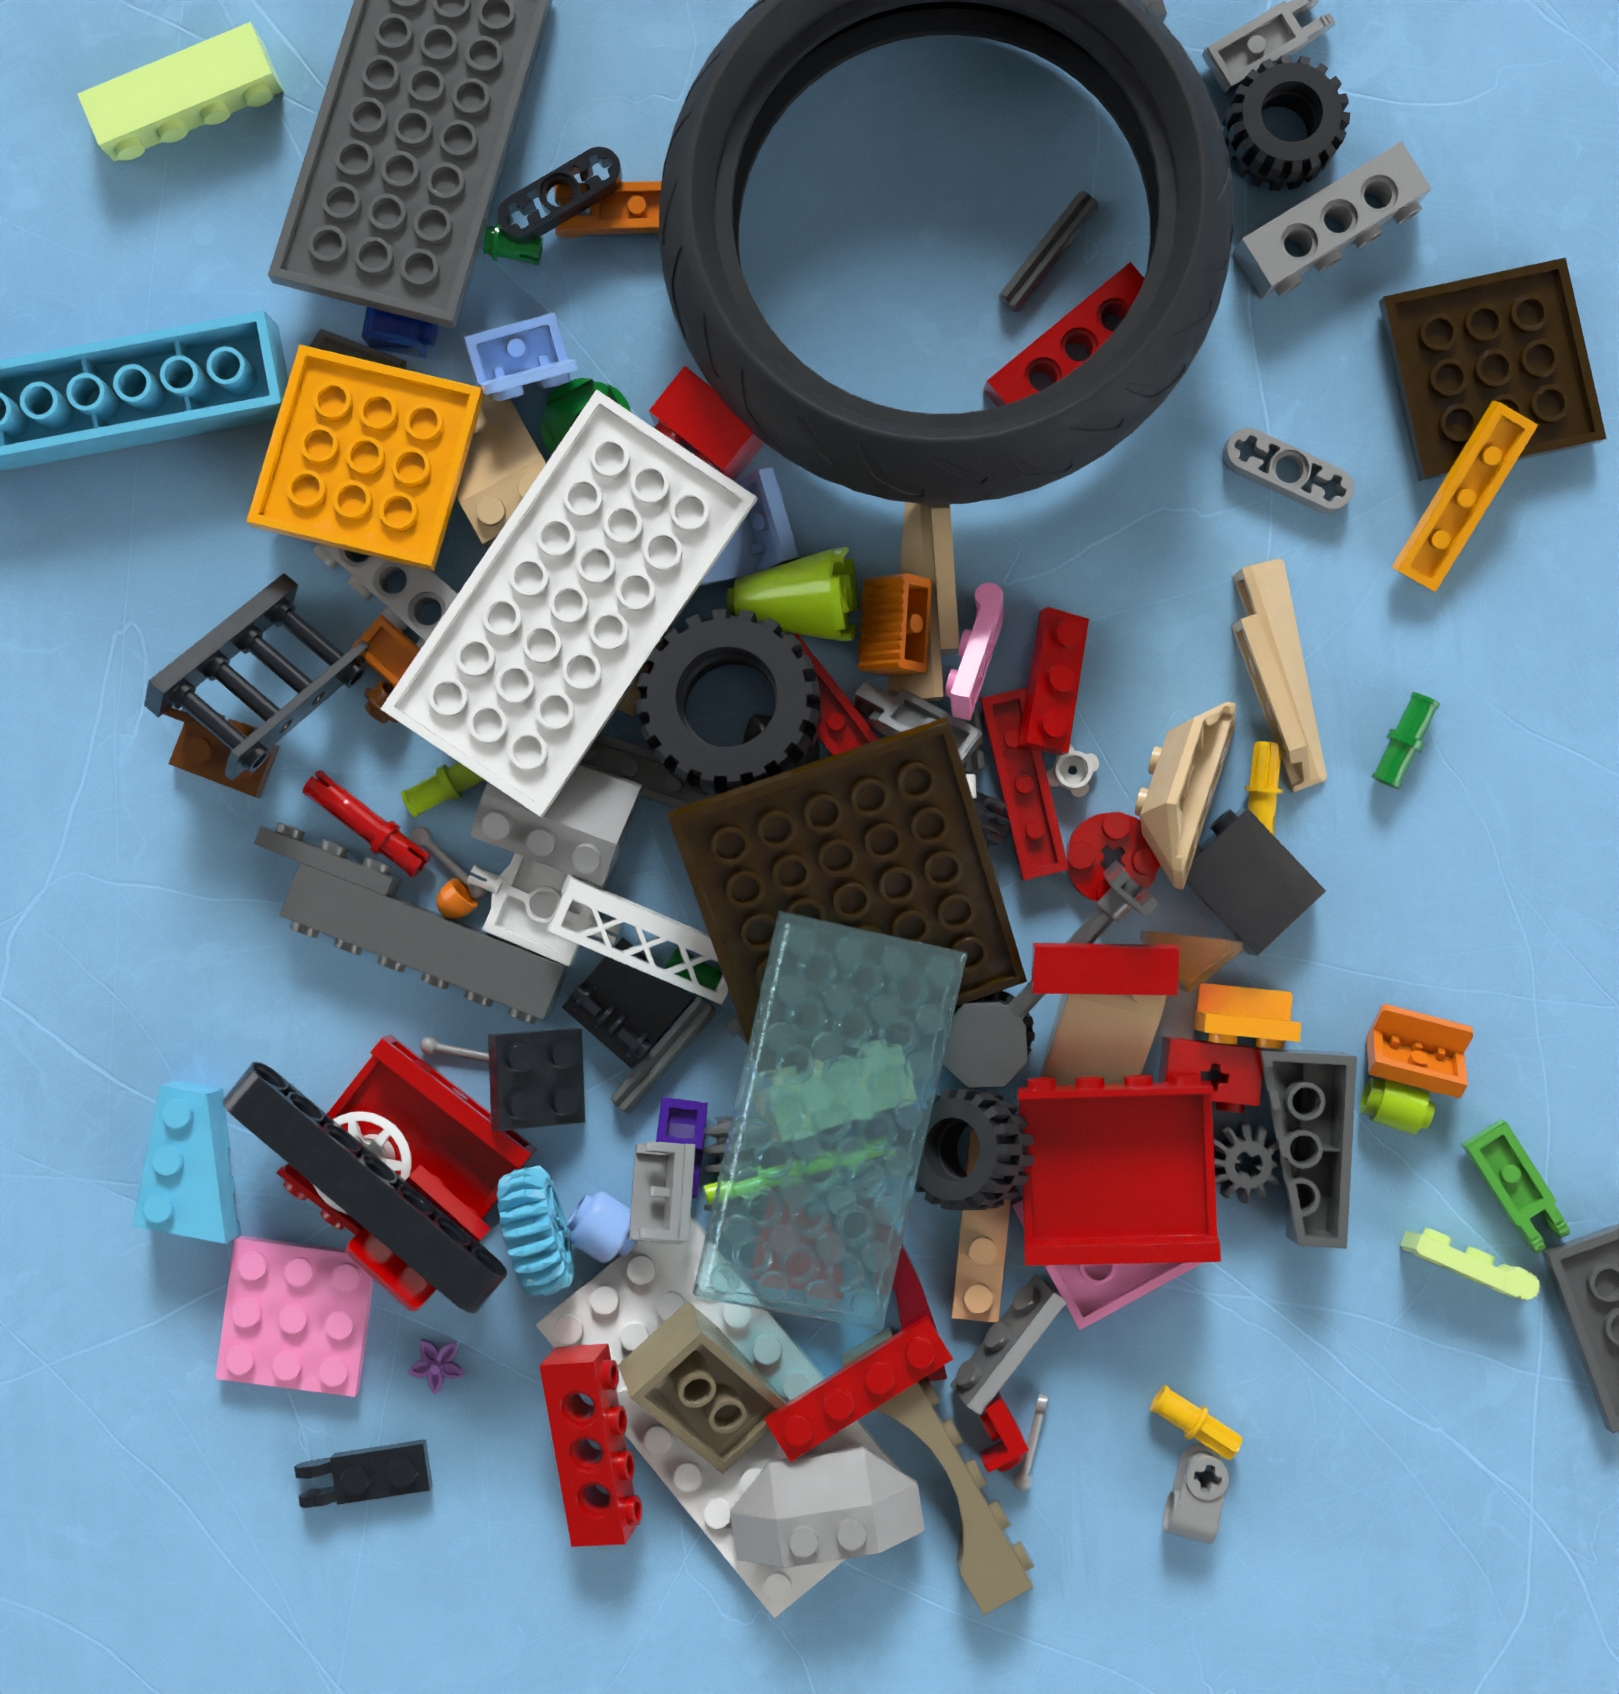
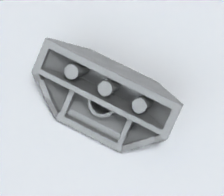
M864 1446L803 1455L792 1462L788 1458L771 1460L750 1484L739 1501L730 1509L737 1560L779 1568L879 1554L925 1531L917 1481L907 1474L905 1475Z

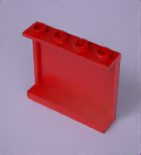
M392 1035L382 1037L370 1052L372 1054L371 1058L332 1106L327 1115L335 1119L350 1112H369L386 1118L402 1132L409 1145L412 1159L411 1174L421 1165L430 1174L439 1177L452 1194L463 1204L473 1208L483 1219L498 1200L496 1193L500 1178L513 1172L515 1169L524 1167L537 1148L514 1130H491V1112ZM358 1121L363 1136L368 1134L379 1135L384 1130L374 1123ZM348 1123L340 1125L348 1132ZM390 1135L388 1141L394 1148L395 1160L401 1161L399 1147ZM290 1164L280 1167L276 1172L285 1180L283 1186L290 1194L302 1201H306L308 1198L322 1209L320 1212L322 1218L339 1230H343L345 1227L354 1235L363 1228L350 1215L335 1210L320 1197L313 1184ZM401 1170L395 1171L399 1176H401Z
M1181 1073L1173 1074L1172 1082L1153 1083L1152 1075L1123 1076L1124 1084H1104V1077L1083 1076L1075 1078V1085L1056 1086V1078L1027 1079V1086L1018 1087L1019 1115L1026 1117L1029 1125L1024 1128L1025 1134L1033 1135L1034 1145L1028 1146V1155H1034L1033 1166H1026L1024 1172L1029 1175L1026 1184L1022 1185L1025 1266L1221 1262L1220 1241L1217 1232L1211 1095L1214 1094L1211 1082L1202 1081L1201 1074Z

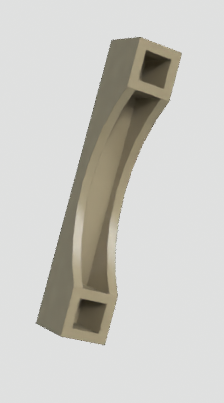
M891 1327L841 1354L843 1367L894 1336L895 1334ZM926 1376L874 1410L890 1416L909 1428L932 1450L946 1470L957 1495L960 1508V1540L957 1553L959 1572L982 1614L986 1615L1033 1588L1028 1571L1035 1566L1022 1542L1019 1541L1014 1545L1005 1531L1006 1528L1011 1526L1005 1511L998 1500L989 1503L982 1490V1487L988 1483L976 1460L973 1458L966 1462L958 1446L963 1444L964 1440L951 1417L944 1421L935 1407V1404L941 1402V1399L932 1382H929Z

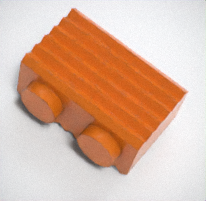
M908 573L865 578L862 581L865 588L862 590L863 596L860 609L863 616L860 618L862 626L859 628L862 634L859 636L858 658L860 662L857 665L858 669L863 672L884 676L926 674L932 579Z

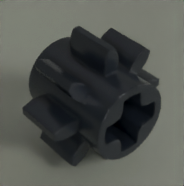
M976 791L977 798L973 799L987 848L989 845L1001 844L1008 833L1010 824L1008 817L1002 813L1006 803Z

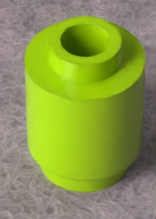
M1370 1077L1361 1097L1359 1111L1369 1115V1120L1416 1135L1420 1128L1427 1129L1430 1126L1435 1112V1103L1429 1101L1430 1093L1428 1090L1396 1081H1388L1383 1078L1380 1080Z

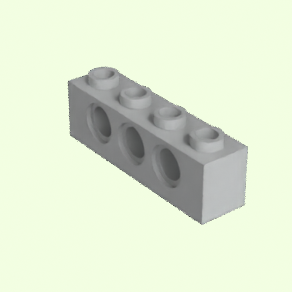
M1401 141L1243 237L1233 251V255L1261 300L1275 291L1279 297L1284 296L1303 282L1301 275L1313 268H1316L1318 273H1321L1343 258L1342 250L1354 243L1360 249L1374 241L1383 233L1380 229L1383 225L1393 219L1397 225H1400L1422 210L1419 203L1428 194L1431 187ZM1364 194L1375 195L1380 200L1382 208L1375 209L1370 207L1364 199ZM1324 218L1336 219L1341 224L1343 232L1334 233L1330 231L1325 225ZM1292 241L1297 243L1303 250V257L1291 256L1286 251L1284 242Z
M316 543L318 545L312 550L332 570L339 564L352 575L347 583L364 599L369 601L374 595L387 607L381 614L400 631L403 632L408 626L421 637L416 643L420 649L458 595L431 570L370 556L364 562L355 563L352 558V551ZM396 572H404L407 577L405 588L397 594H389L386 588L388 578ZM430 603H439L442 609L440 619L433 625H423L421 621L423 608Z

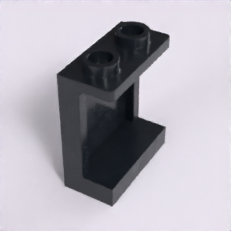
M1248 808L1240 809L1236 813L1228 809L1209 827L1214 834L1202 845L1198 843L1186 885L1238 938L1236 942L1247 954L1258 956L1320 898L1326 890Z

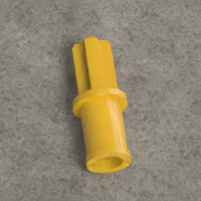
M1259 741L1255 742L1253 746L1250 786H1245L1244 790L1249 791L1247 808L1275 835L1277 794H1282L1283 789L1278 788L1282 747L1281 744L1276 742Z
M1163 1385L1154 1397L1149 1410L1157 1413L1182 1430L1185 1439H1196L1226 1460H1231L1238 1453L1242 1444V1437L1209 1415L1206 1406L1197 1407L1172 1391L1167 1385Z

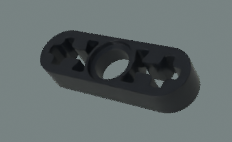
M606 147L590 148L506 198L500 204L497 212V219L505 237L516 244L530 243L613 194L620 187L623 178L619 158L612 150ZM599 163L603 168L609 167L607 169L609 177L601 180L598 175L593 176L592 166ZM576 174H580L581 181L585 182L587 192L584 194L581 193L579 183L574 177ZM556 185L569 186L574 192L572 200L565 206L557 207L550 204L547 200L549 191ZM538 197L544 212L547 214L543 218H541L539 209H536L533 201ZM516 211H520L523 216L528 215V225L522 229L517 223L512 224L514 222L512 214Z

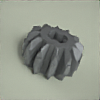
M1246 1121L1239 1122L1236 1135L1229 1126H1222L1220 1130L1225 1141L1220 1143L1213 1139L1214 1150L1217 1151L1216 1156L1214 1155L1216 1168L1215 1185L1222 1183L1220 1195L1228 1199L1236 1192L1237 1198L1241 1203H1248L1252 1189L1260 1199L1266 1198L1267 1191L1263 1184L1267 1181L1274 1186H1279L1281 1182L1277 1176L1271 1174L1272 1169L1282 1168L1280 1158L1271 1157L1279 1151L1277 1140L1266 1141L1268 1130L1259 1126L1252 1132L1250 1124ZM1242 1152L1253 1157V1161H1247L1251 1167L1245 1172L1235 1167V1163H1241L1236 1158Z

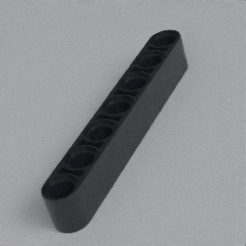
M252 1062L223 1099V1106L235 1119L460 1309L468 1313H477L507 1276V1270L499 1259L271 1067L260 1062Z

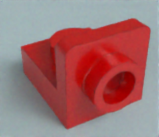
M998 1391L985 1408L987 1412L980 1415L992 1441L1002 1439L980 1452L981 1460L987 1473L998 1469L999 1472H1004L1017 1466L1023 1460L1022 1455L1029 1451L1020 1428L1001 1393Z

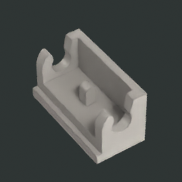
M648 1141L646 1144L635 1145L628 1240L681 1244L689 1241L695 1144Z

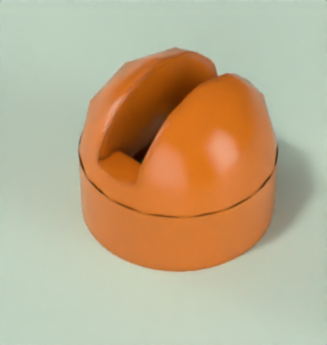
M452 878L438 892L436 906L438 911L446 918L461 919L478 906V901L469 895L468 887L463 882Z

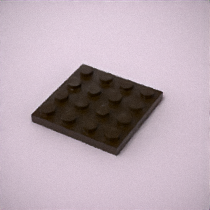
M1566 257L1387 295L1379 301L1419 481L1448 475L1492 401L1500 402L1538 424L1517 460L1592 445L1607 439Z

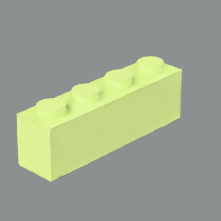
M249 22L80 92L77 95L98 145L115 162L138 158L145 152V149L161 142L172 143L179 141L188 134V131L204 124L216 125L222 123L230 117L231 113L245 107L263 106L269 103L274 95L284 92L261 37L252 23Z

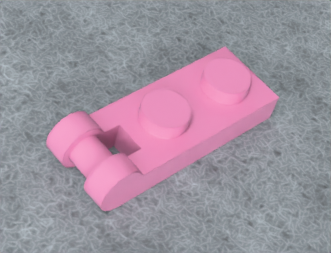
M984 583L975 591L976 619L972 630L965 629L959 646V657H962L959 670L951 669L945 688V696L951 698L952 716L971 721L1004 619L1002 608L1003 592L994 583Z

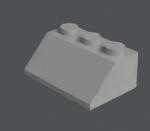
M580 762L544 817H540L488 782L482 794L470 836L603 886L616 867L643 785Z

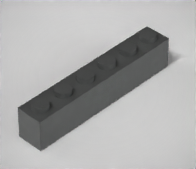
M300 863L279 915L292 920L290 928L296 932L317 938L319 932L336 938L334 946L356 955H360L362 949L380 955L377 963L399 972H404L406 966L423 972L421 980L442 989H447L449 983L467 990L465 998L491 1007L493 1000L510 1007L508 1015L531 1024L535 1023L536 1018L544 1020L550 1017L569 966L454 919L446 918L441 914L398 897L381 895L303 863Z

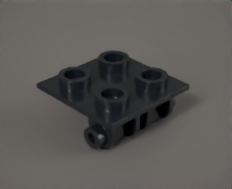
M622 937L614 948L623 951L633 947V945ZM641 952L633 954V956L647 961L646 956ZM606 956L587 979L568 997L569 999L561 1008L632 1069L690 1003L693 997L681 987Z

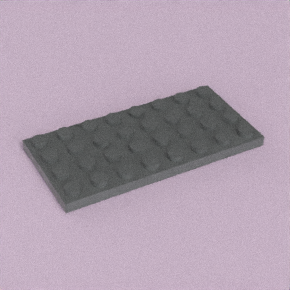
M354 0L268 272L272 283L455 329L553 0Z

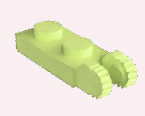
M1424 1228L1422 1234L1409 1231L1404 1233L1400 1244L1402 1250L1499 1293L1506 1294V1296L1518 1297V1299L1526 1301L1528 1299L1533 1300V1297H1537V1293L1540 1292V1280H1537V1276L1533 1275V1273L1507 1264L1495 1267L1493 1266L1495 1257L1467 1246L1465 1253L1450 1247L1452 1238L1440 1232Z

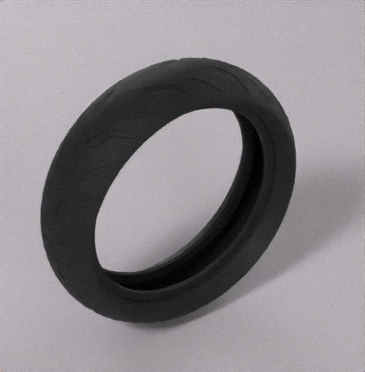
M758 0L729 29L711 52L693 82L672 132L664 161L659 197V245L664 281L672 311L688 350L705 379L718 393L727 407L760 440L787 460L819 478L842 485L855 492L887 500L918 504H967L984 500L1002 499L1031 491L1073 474L1105 455L1132 434L1165 401L1187 372L1207 336L1218 309L1227 277L1234 228L1233 182L1230 162L1214 105L1199 72L1181 43L1172 35L1162 20L1146 4L1139 0ZM937 35L979 37L1007 43L1036 54L1058 66L1079 81L1112 116L1128 141L1140 169L1150 216V248L1147 271L1141 289L1125 318L1108 340L1088 360L1066 377L1016 402L986 410L949 414L903 411L870 402L828 382L802 363L770 328L755 304L742 275L739 255V223L749 174L763 143L787 108L810 85L852 57L896 41Z

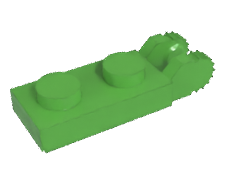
M1499 1119L1461 1143V1146L1511 1224L1515 1225L1526 1245L1535 1254L1546 1249L1543 1238L1530 1221V1218L1539 1212L1545 1219L1549 1229L1557 1237L1562 1239L1570 1234L1567 1223L1554 1204L1557 1202L1506 1121Z

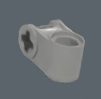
M1196 1443L1187 1447L1179 1459L1173 1487L1164 1508L1163 1531L1212 1544L1219 1529L1221 1509L1229 1485V1474L1225 1465L1221 1462L1220 1456L1202 1443ZM1206 1465L1211 1466L1212 1472L1204 1471L1206 1469ZM1196 1471L1203 1472L1201 1478L1197 1477Z

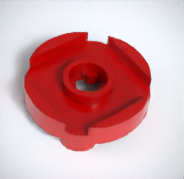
M1118 811L1101 813L1085 819L1073 830L1066 846L1065 854L1069 870H1066V874L1073 887L1082 896L1091 901L1098 902L1111 888L1103 875L1106 870L1100 864L1105 858L1101 851L1106 846L1111 850L1121 849L1123 852L1120 858L1122 866L1130 878L1140 887L1144 885L1149 889L1152 885L1157 870L1160 868V863L1142 835L1141 821Z

